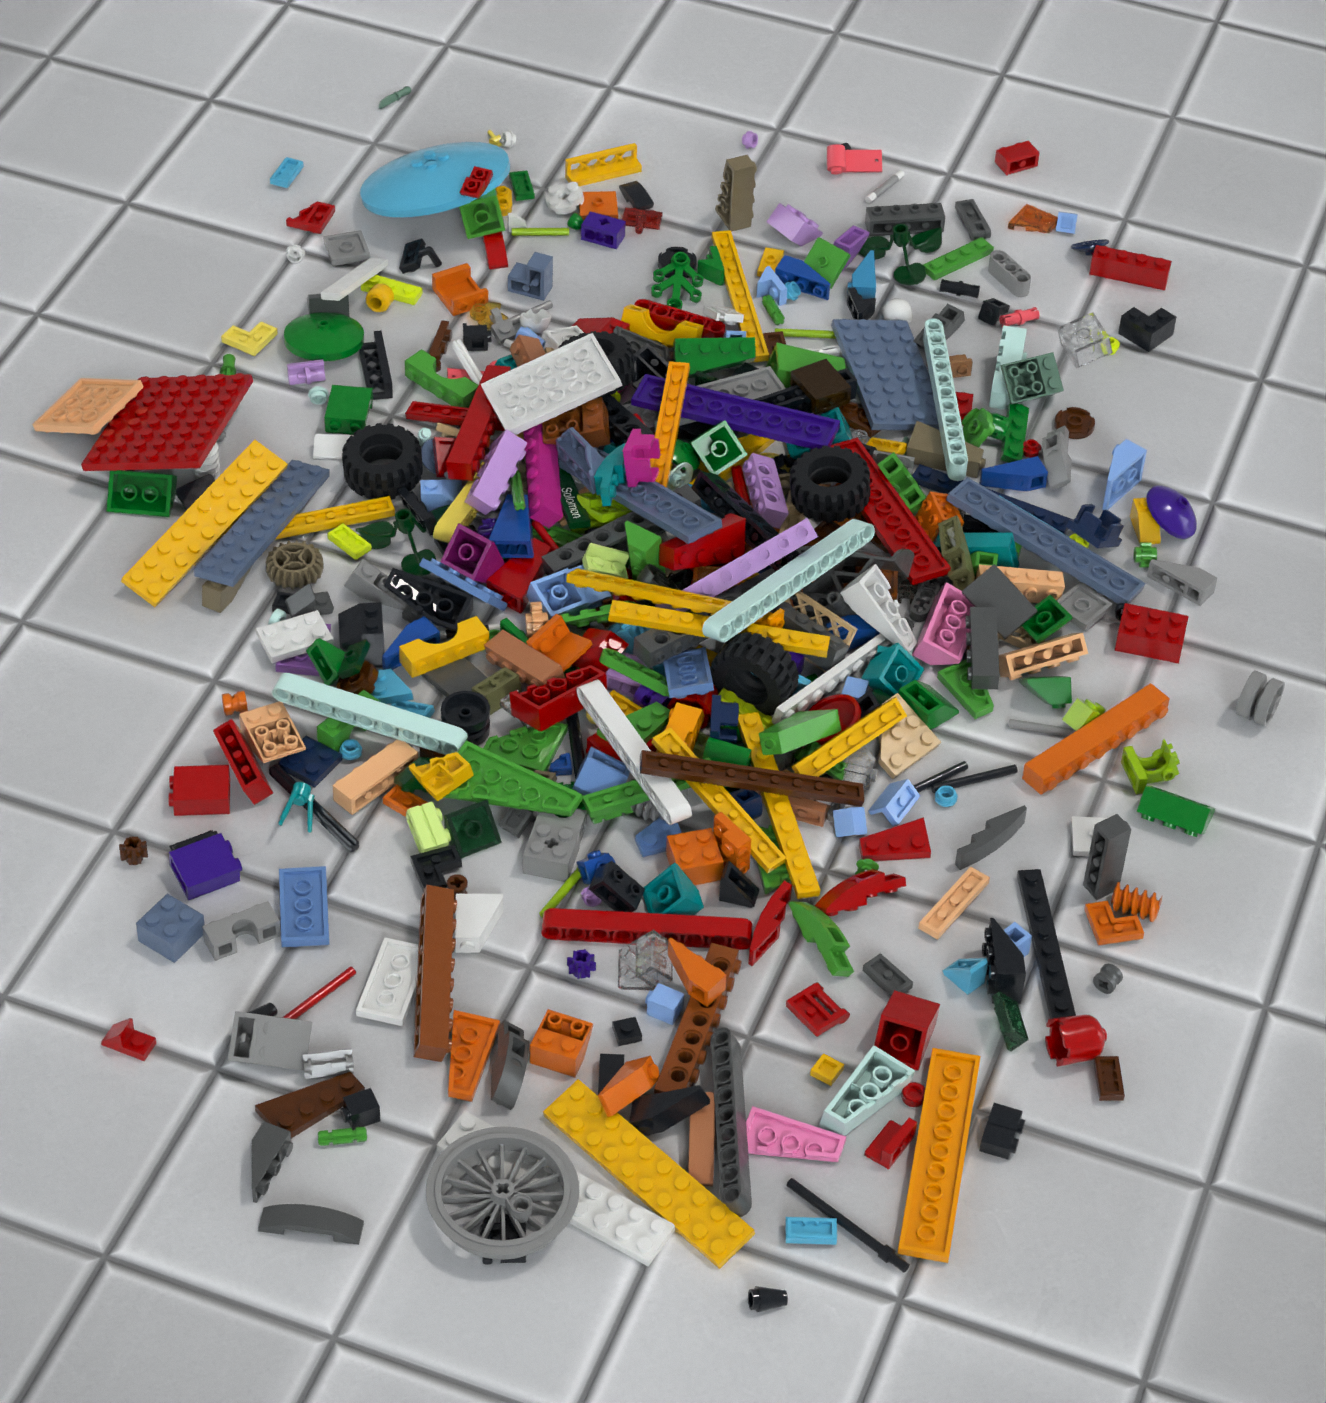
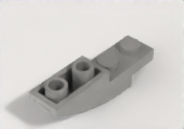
M1066 426L1049 432L1047 437L1042 438L1044 464L1048 471L1047 478L1052 490L1058 487L1062 488L1071 482L1072 459L1068 455L1069 431Z

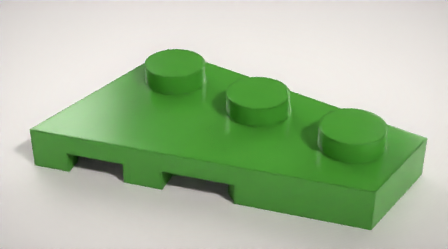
M966 659L959 664H954L938 671L937 678L974 719L993 712L994 704L988 690L972 689L971 680H967V667H971V663H967Z

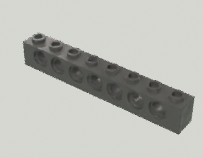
M688 484L673 491L702 508L701 498ZM632 511L542 556L544 572L548 576L566 568L572 569L582 565V558L590 543L625 552L628 551L625 522L627 520L656 535H660L666 532V530Z
M771 568L714 598L734 601L776 571ZM706 612L694 613V614H700V615L711 616V613H706ZM650 629L634 637L633 653L650 669L708 638Z

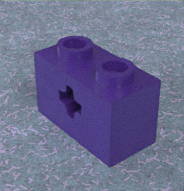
M590 211L581 224V240L617 250L625 237L626 221Z

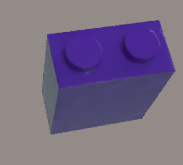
M221 833L169 852V865L188 901L240 881L241 862L238 858H234L230 841H225Z

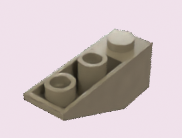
M252 566L234 587L207 580L202 585V606L221 613L233 601Z

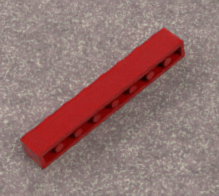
M486 366L446 461L448 479L473 481L475 474L479 472L480 462L485 457V449L490 445V437L495 433L496 423H499V419L487 399L481 384L510 371L511 367Z

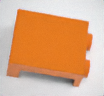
M468 263L432 274V289L453 316L488 305L487 288L480 289L472 279L471 267Z

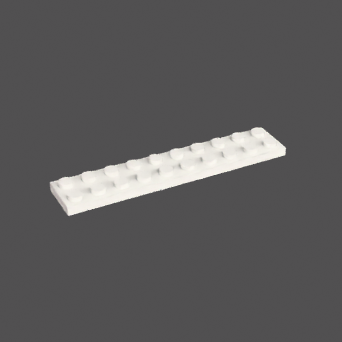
M464 1111L436 1145L437 1151L442 1153L451 1143L464 1135L494 1126ZM500 1151L486 1159L497 1180L500 1179ZM504 1151V1179H509L521 1152ZM526 1155L513 1183L540 1160ZM482 1164L474 1169L478 1174L489 1179ZM545 1166L524 1185L551 1176L554 1172L548 1166ZM577 1172L579 1200L569 1224L640 1263L649 1266L675 1232V1225ZM560 1182L530 1193L563 1192ZM562 1201L533 1203L558 1211Z

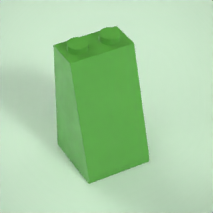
M776 343L766 364V367L770 366L785 388L791 387L792 370L823 359H827L837 371L847 368L845 367L844 358L781 343Z

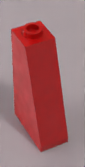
M533 538V558H511L487 579V588L502 595L503 598L501 600L508 604L507 607L520 614L529 602L526 594L530 582L542 578L545 574L542 556L551 552V546L536 538Z

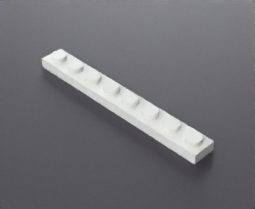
M881 633L779 705L771 722L777 724L799 711H805L810 703L813 701L816 703L827 691L831 692L839 682H845L847 676H850L853 672H859L864 664L870 663L874 659L878 645L891 647L892 643Z

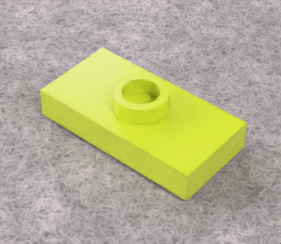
M344 523L327 533V538L355 560L372 550L369 542Z

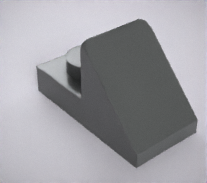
M307 584L285 601L291 618L318 610L320 615L332 614L334 610L328 591L314 593L311 584Z

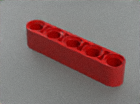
M639 299L634 304L649 309L651 320L662 330L672 331L679 323L686 320L704 326L701 338H724L725 324L721 321L647 299Z

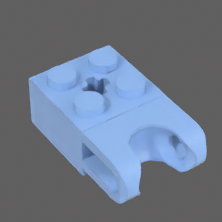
M582 564L530 582L526 597L529 602H541L542 611L547 612L548 620H550L555 614L568 613L569 615L577 616L580 615V610L595 609L602 606L603 600L609 598L612 600V595L609 591L597 592L590 587L579 588L575 587L572 583L566 582L569 572L576 568L584 570Z

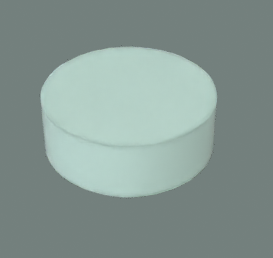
M276 609L271 615L268 625L286 620V612Z

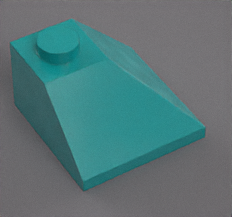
M895 643L870 661L861 679L868 680V686L873 690L878 688L888 695L894 696L901 687L913 680H919L924 668L899 643Z
M673 863L643 887L645 888L643 897L648 913L695 915L704 908L699 890L676 863Z

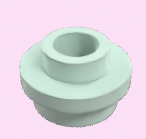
M316 386L309 390L308 397L314 404H323L327 401L329 392L321 386Z

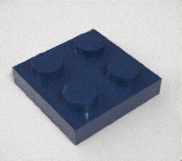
M306 735L302 739L306 750L283 757L278 762V765L288 774L315 788L342 761V754Z

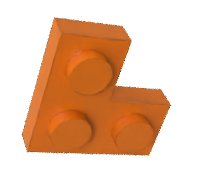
M1108 901L1085 904L1084 910L1098 946L1143 939L1144 931L1137 915L1115 918Z

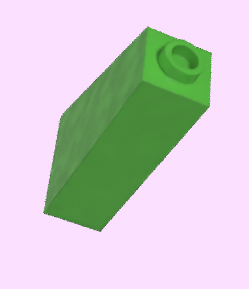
M838 710L799 711L760 732L759 737L763 755L784 754L840 732L841 726Z

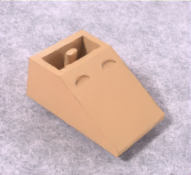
M275 702L239 714L240 730L244 734L252 752L263 763L306 750L282 702Z

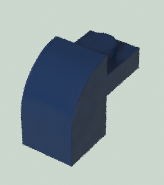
M740 789L729 793L753 820L762 815V798L756 791Z

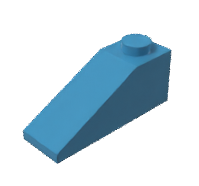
M874 250L869 251L852 274V281L848 282L847 294L848 288L856 287L862 299L875 298Z

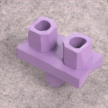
M323 359L287 364L289 385L311 384V382L326 380Z

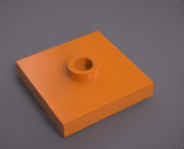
M616 191L583 192L584 202L582 205L579 204V214L583 220H585L590 211L618 219Z

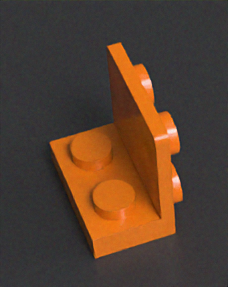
M930 491L914 517L932 542H934L939 533L938 523L956 515L959 517L961 526H963L964 521L958 508L946 501L948 494Z
M555 614L526 641L527 645L561 665L563 672L570 668L593 645L591 640L570 632L562 616Z

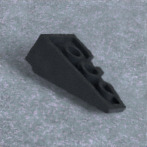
M392 568L384 584L385 588L431 622L457 632V623L469 619L473 611V595Z

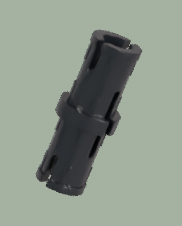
M941 280L940 292L975 298L979 296V285L966 284L963 281Z

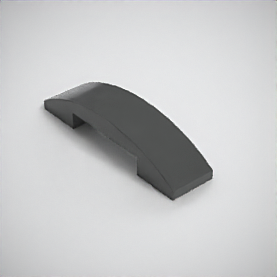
M279 1204L263 1208L258 1231L284 1235V1231L287 1229L334 1236V1242L359 1245L364 1220L321 1206Z

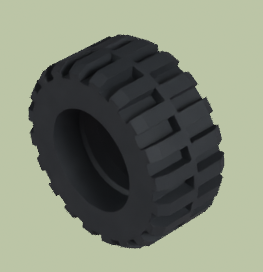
M591 331L623 385L599 397L615 394L616 391H621L625 386H628L634 378L631 344L623 336H618L616 333ZM584 332L580 333L578 336L574 335L570 337L569 340L563 341L558 348L591 333Z
M377 423L376 426H365L363 430H357L354 436L351 435L342 449L345 480L355 493L360 496L365 495L367 499L390 496L391 500L395 499L396 496H399L397 489L405 486L408 491H411L421 480L423 463L419 440L408 429L405 431V428L398 425L396 427L390 423H387V425ZM379 459L395 460L384 465L371 464V462Z
M822 446L820 449H817V447L813 448L809 453H803L791 467V501L798 512L803 513L808 519L813 518L816 522L826 521V523H832V521L843 522L846 518L851 519L855 516V513L859 514L869 502V467L858 453H852V450L846 447L844 449L840 446ZM824 482L842 483L840 485L833 487H825L819 485Z
M746 632L732 637L725 642L710 667L712 681L718 693L723 688L732 691L738 698L754 705L757 710L769 716L774 715L776 708L788 700L798 686L799 674L798 670H796L795 661L791 660L790 653L788 651L785 652L783 646L773 642V639L762 637V634L758 633L752 635L751 632Z

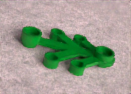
M675 253L671 258L670 264L653 272V280L660 283L651 287V295L653 297H661L663 291L673 285L672 298L667 301V306L682 310L683 303L680 300L681 286L690 294L692 302L697 303L701 301L702 293L694 287H701L704 278L690 266V259L686 253ZM675 270V275L664 281L665 275ZM683 271L692 278V284L683 276Z

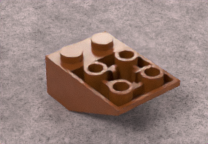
M602 397L590 400L543 422V442L556 445V439L561 437L567 429L573 427L592 447L609 445L608 411Z

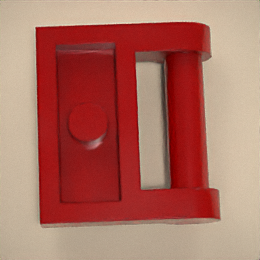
M818 982L786 1000V1007L816 1037L838 1023L846 1022L850 1017V1013L845 1008L841 1009L823 991L824 988ZM817 997L833 1014L831 1015L814 998Z

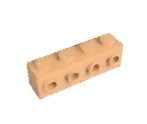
M979 564L975 580L992 565ZM997 566L1031 603H1039L1049 595L1058 600L1063 594L1065 588L1063 572Z
M1071 633L999 655L1000 677H1009V680L1021 678V674L1026 672L1028 674L1041 672V668L1046 666L1048 669L1058 667L1062 661L1070 663L1080 660L1079 656L1088 654L1083 633Z
M401 740L389 743L379 753L372 755L365 763L354 768L351 773L335 782L333 785V801L351 815L355 814L395 785L394 778L418 758V751Z

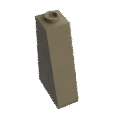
M916 421L907 446L906 456L915 457V465L921 464L933 469L947 471L940 431ZM965 442L968 456L966 476L978 478L980 470L985 468L986 459L983 458L984 450Z

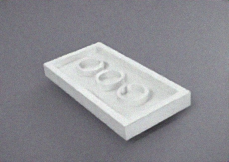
M384 937L357 1006L356 1016L403 1026L417 988L418 944Z

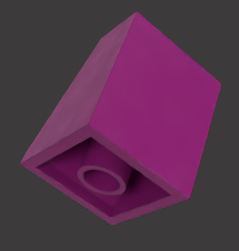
M458 523L440 561L464 576L483 583H487V579L505 564L493 541Z

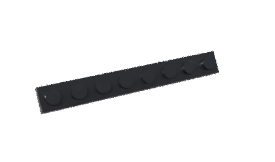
M1041 869L1018 870V884L1030 934L1032 935L1033 948L1050 1019L1076 1016Z

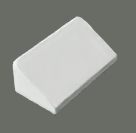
M315 434L313 459L342 460L343 446L351 435Z

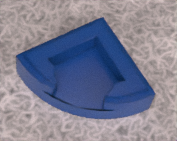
M570 753L561 754L558 759L551 763L550 772L556 773V776L572 775Z

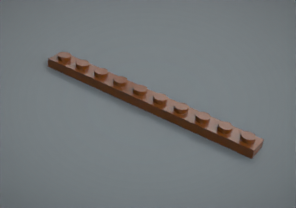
M642 750L640 753V774L862 807L864 803L863 783Z

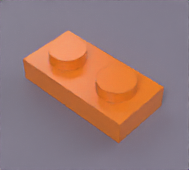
M398 785L394 786L383 797V804L403 816H406L409 808L428 803L413 793L402 791Z

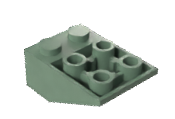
M1054 352L1000 365L1011 404L1036 400L1064 391Z

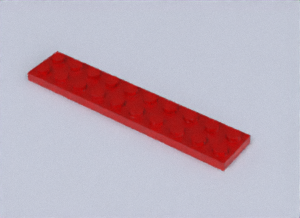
M858 437L831 445L830 447L840 446L842 449L845 447L851 449L852 453H858L866 461L870 470V497L868 504L861 513L867 522L874 526L876 535L891 556L900 549H909L914 552L913 563L907 578L911 585L948 575L951 567L942 557V554Z

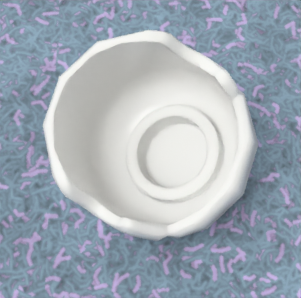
M894 298L886 302L882 308V315L885 320H903L908 323L912 321V308L906 300Z
M529 309L526 313H521L519 320L523 327H528L535 333H542L548 328L552 315L544 309H541L536 314L532 312V309Z

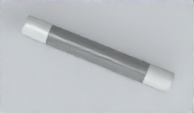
M899 170L865 197L866 202L871 203L903 178L904 172Z

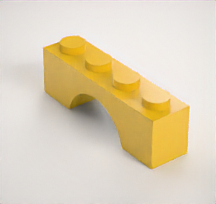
M632 304L624 307L621 321L630 324L631 332L650 340L661 342L662 345L669 348L673 347L675 338H701L704 327L703 325L685 320L679 323L672 331L662 330L651 320L649 309Z
M477 616L457 623L456 635L447 642L431 644L416 639L399 646L400 663L411 678L483 651L485 649L484 644L489 641V631Z

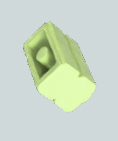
M428 802L421 806L418 805L407 810L405 817L419 853L449 845L451 841L449 830L443 828L440 808H435L433 802Z

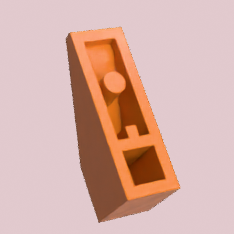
M651 1055L625 1062L598 1094L607 1117L616 1114L651 1089L657 1082L659 1069L654 1064Z

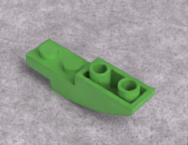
M789 902L792 915L797 921L803 937L807 942L817 944V948L822 954L832 976L849 977L854 972L845 954L850 945L839 927L817 907L807 902Z

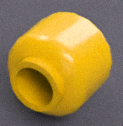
M385 284L374 285L366 295V304L374 312L386 311L394 300L392 289Z

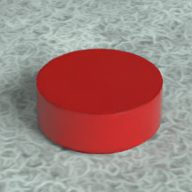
M916 1082L909 1083L902 1090V1101L910 1107L922 1106L925 1087Z

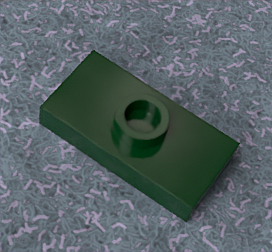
M367 640L348 647L338 671L341 679L360 673L370 648V643Z

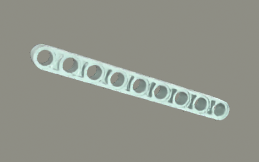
M291 673L281 674L272 690L273 697L282 703L444 755L458 752L468 737L467 733L457 726Z

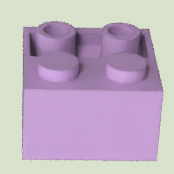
M779 203L767 220L768 224L799 246H803L823 234V232L817 229L819 227L817 223L808 219L805 214L789 204L784 206Z

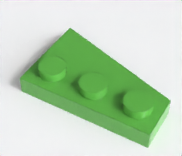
M611 604L599 607L600 611H596V609L580 610V615L577 616L569 615L568 613L560 615L566 624L577 626V628H586L590 626L591 622L597 621L598 624L609 622L608 617Z
M655 702L626 715V717L643 741L647 743L668 724L670 709ZM598 728L597 735L608 741Z

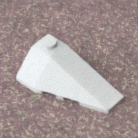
M874 564L851 581L840 594L843 596L845 603L856 614L893 644L899 643L909 653L917 644V641L907 620L901 618L898 612V607L900 606L898 601H893L888 591L891 588L888 580L878 566Z

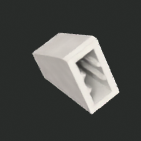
M503 893L456 894V953H480L503 913Z

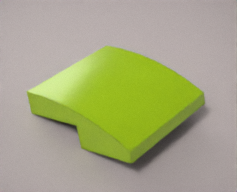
M597 493L577 494V499L582 507L601 523L614 521L632 512V510L613 499L611 506H602L601 495H597Z

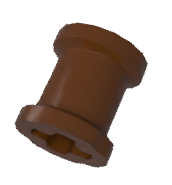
M455 874L448 878L447 888L454 890L455 900L456 894H468L465 890L468 886L466 877Z

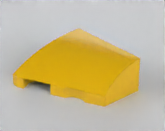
M458 752L447 754L442 758L435 757L429 759L430 763L416 767L415 763L408 766L411 773L436 801L441 800L474 776L470 763Z

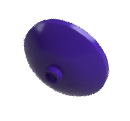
M1162 485L1152 487L1147 493L1146 501L1149 511L1156 522L1166 532L1176 538L1188 539L1193 536L1197 529V520L1189 501L1170 487Z

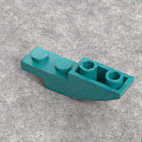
M626 443L617 447L603 460L594 476L596 493L601 495L602 506H611L612 499L616 498V486H619V483H625L626 471L623 449Z

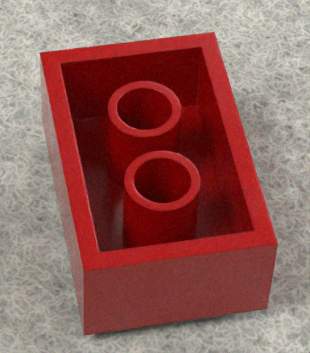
M1125 603L1115 651L1179 664L1189 616Z

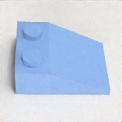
M1128 439L1120 445L1117 444L1113 449V458L1109 468L1102 510H1108L1142 479L1147 450Z

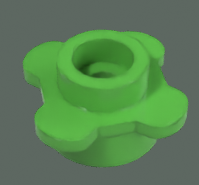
M860 859L856 863L858 869L855 875L865 870H878L879 865L871 859Z

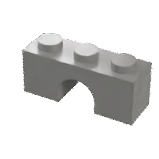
M268 901L202 926L204 942L215 961L237 953L236 938L240 935H252L259 944L281 936L280 920Z

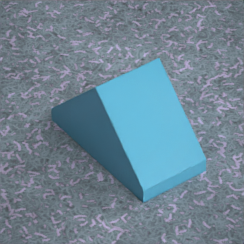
M986 958L958 959L942 971L948 979L969 995L985 983L988 961Z

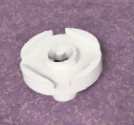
M576 182L559 186L553 185L548 189L549 193L546 196L548 209L550 211L551 209L554 210L556 214L574 212L577 210L576 206L582 205L584 202L583 191Z

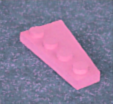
M752 1106L746 1121L748 1154L838 1162L846 1143V1136Z

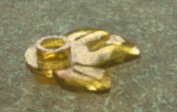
M501 303L475 304L470 310V317L477 321L478 325H487V329L490 330L491 325H493L489 318L492 315L490 310L497 307L500 310ZM501 313L503 320L508 319L506 315Z

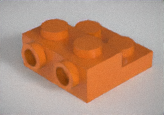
M720 812L714 816L713 834L722 855L724 867L726 862L730 861L745 874L750 869L751 838Z

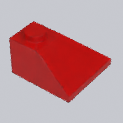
M588 628L582 637L591 640L593 645L572 666L576 669L577 667L581 669L592 665L606 673L609 667L599 661L603 649H613L622 654L625 653L629 644L612 631Z

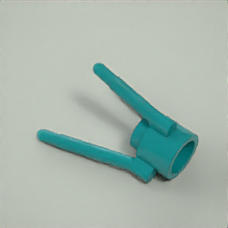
M303 782L294 783L290 798L280 816L279 825L283 824L293 804L303 806L305 803H308L307 825L308 832H312L313 801L315 795L310 794L312 789L308 784Z

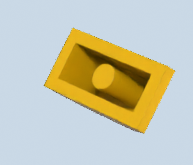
M1134 498L1130 511V520L1139 544L1141 542L1160 544V525L1150 513L1146 498Z

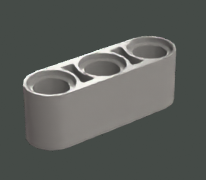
M992 251L988 272L1016 297H1026L1029 294L1031 275L1004 251Z

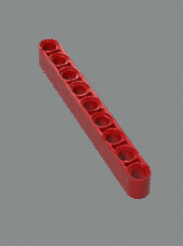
M549 908L543 913L541 933L550 940L668 946V939L671 937L686 947L710 948L711 943L737 950L748 949L751 945L753 925L746 918Z

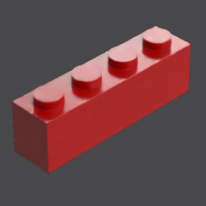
M1096 245L1089 275L1165 290L1172 261Z
M233 719L215 728L213 732L239 784L251 802L255 805L272 795L273 791L244 734Z

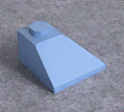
M420 480L421 501L424 503L427 511L430 512L439 507L451 505L462 490V480Z

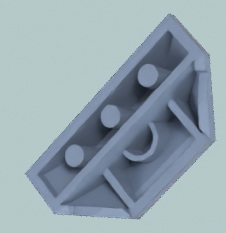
M571 427L561 437L556 439L558 458L594 494L596 493L594 476L605 457L601 456L595 447H592Z

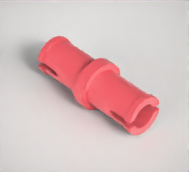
M1033 307L1001 315L999 318L1000 325H1023L1027 321L1039 319V310Z

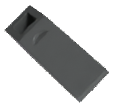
M264 1121L252 1139L253 1202L255 1203L258 1202L261 1195L267 1193L270 1180L273 1176L278 1175L285 1156L288 1157L293 1149L290 1131Z

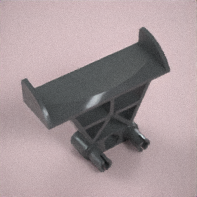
M801 546L796 550L802 554L812 546ZM900 549L889 558L855 551L818 577L813 583L811 582L802 589L803 593L822 606L828 605L826 608L840 618L848 615H857L845 603L843 596L839 594L845 588L843 583H850L874 564L879 569L899 571L904 577L908 578L914 559V552L909 549ZM844 565L863 567L859 573L842 571ZM834 584L839 593L832 591L828 595L822 594ZM791 596L790 599L793 600V605L798 606L797 596ZM811 605L805 606L807 616L809 618L814 617L813 607ZM827 616L821 617L822 620L830 621V618Z

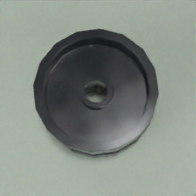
M459 691L447 696L442 702L441 722L462 728L468 736L466 741L477 746L487 739L490 733V705L485 697L474 691Z

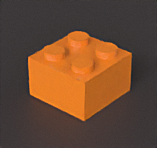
M712 828L667 836L666 856L670 866L673 863L678 864L694 885L721 880L724 861Z

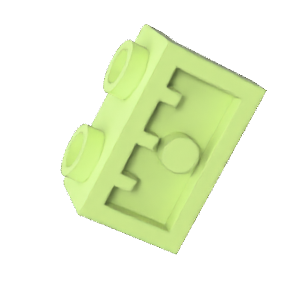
M593 543L589 544L582 558L584 570L628 579L625 566L629 558L628 552Z

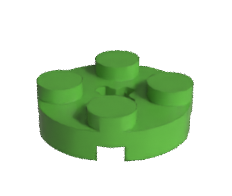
M984 408L971 410L961 423L964 425L963 435L965 442L976 447H980L995 430L993 416Z

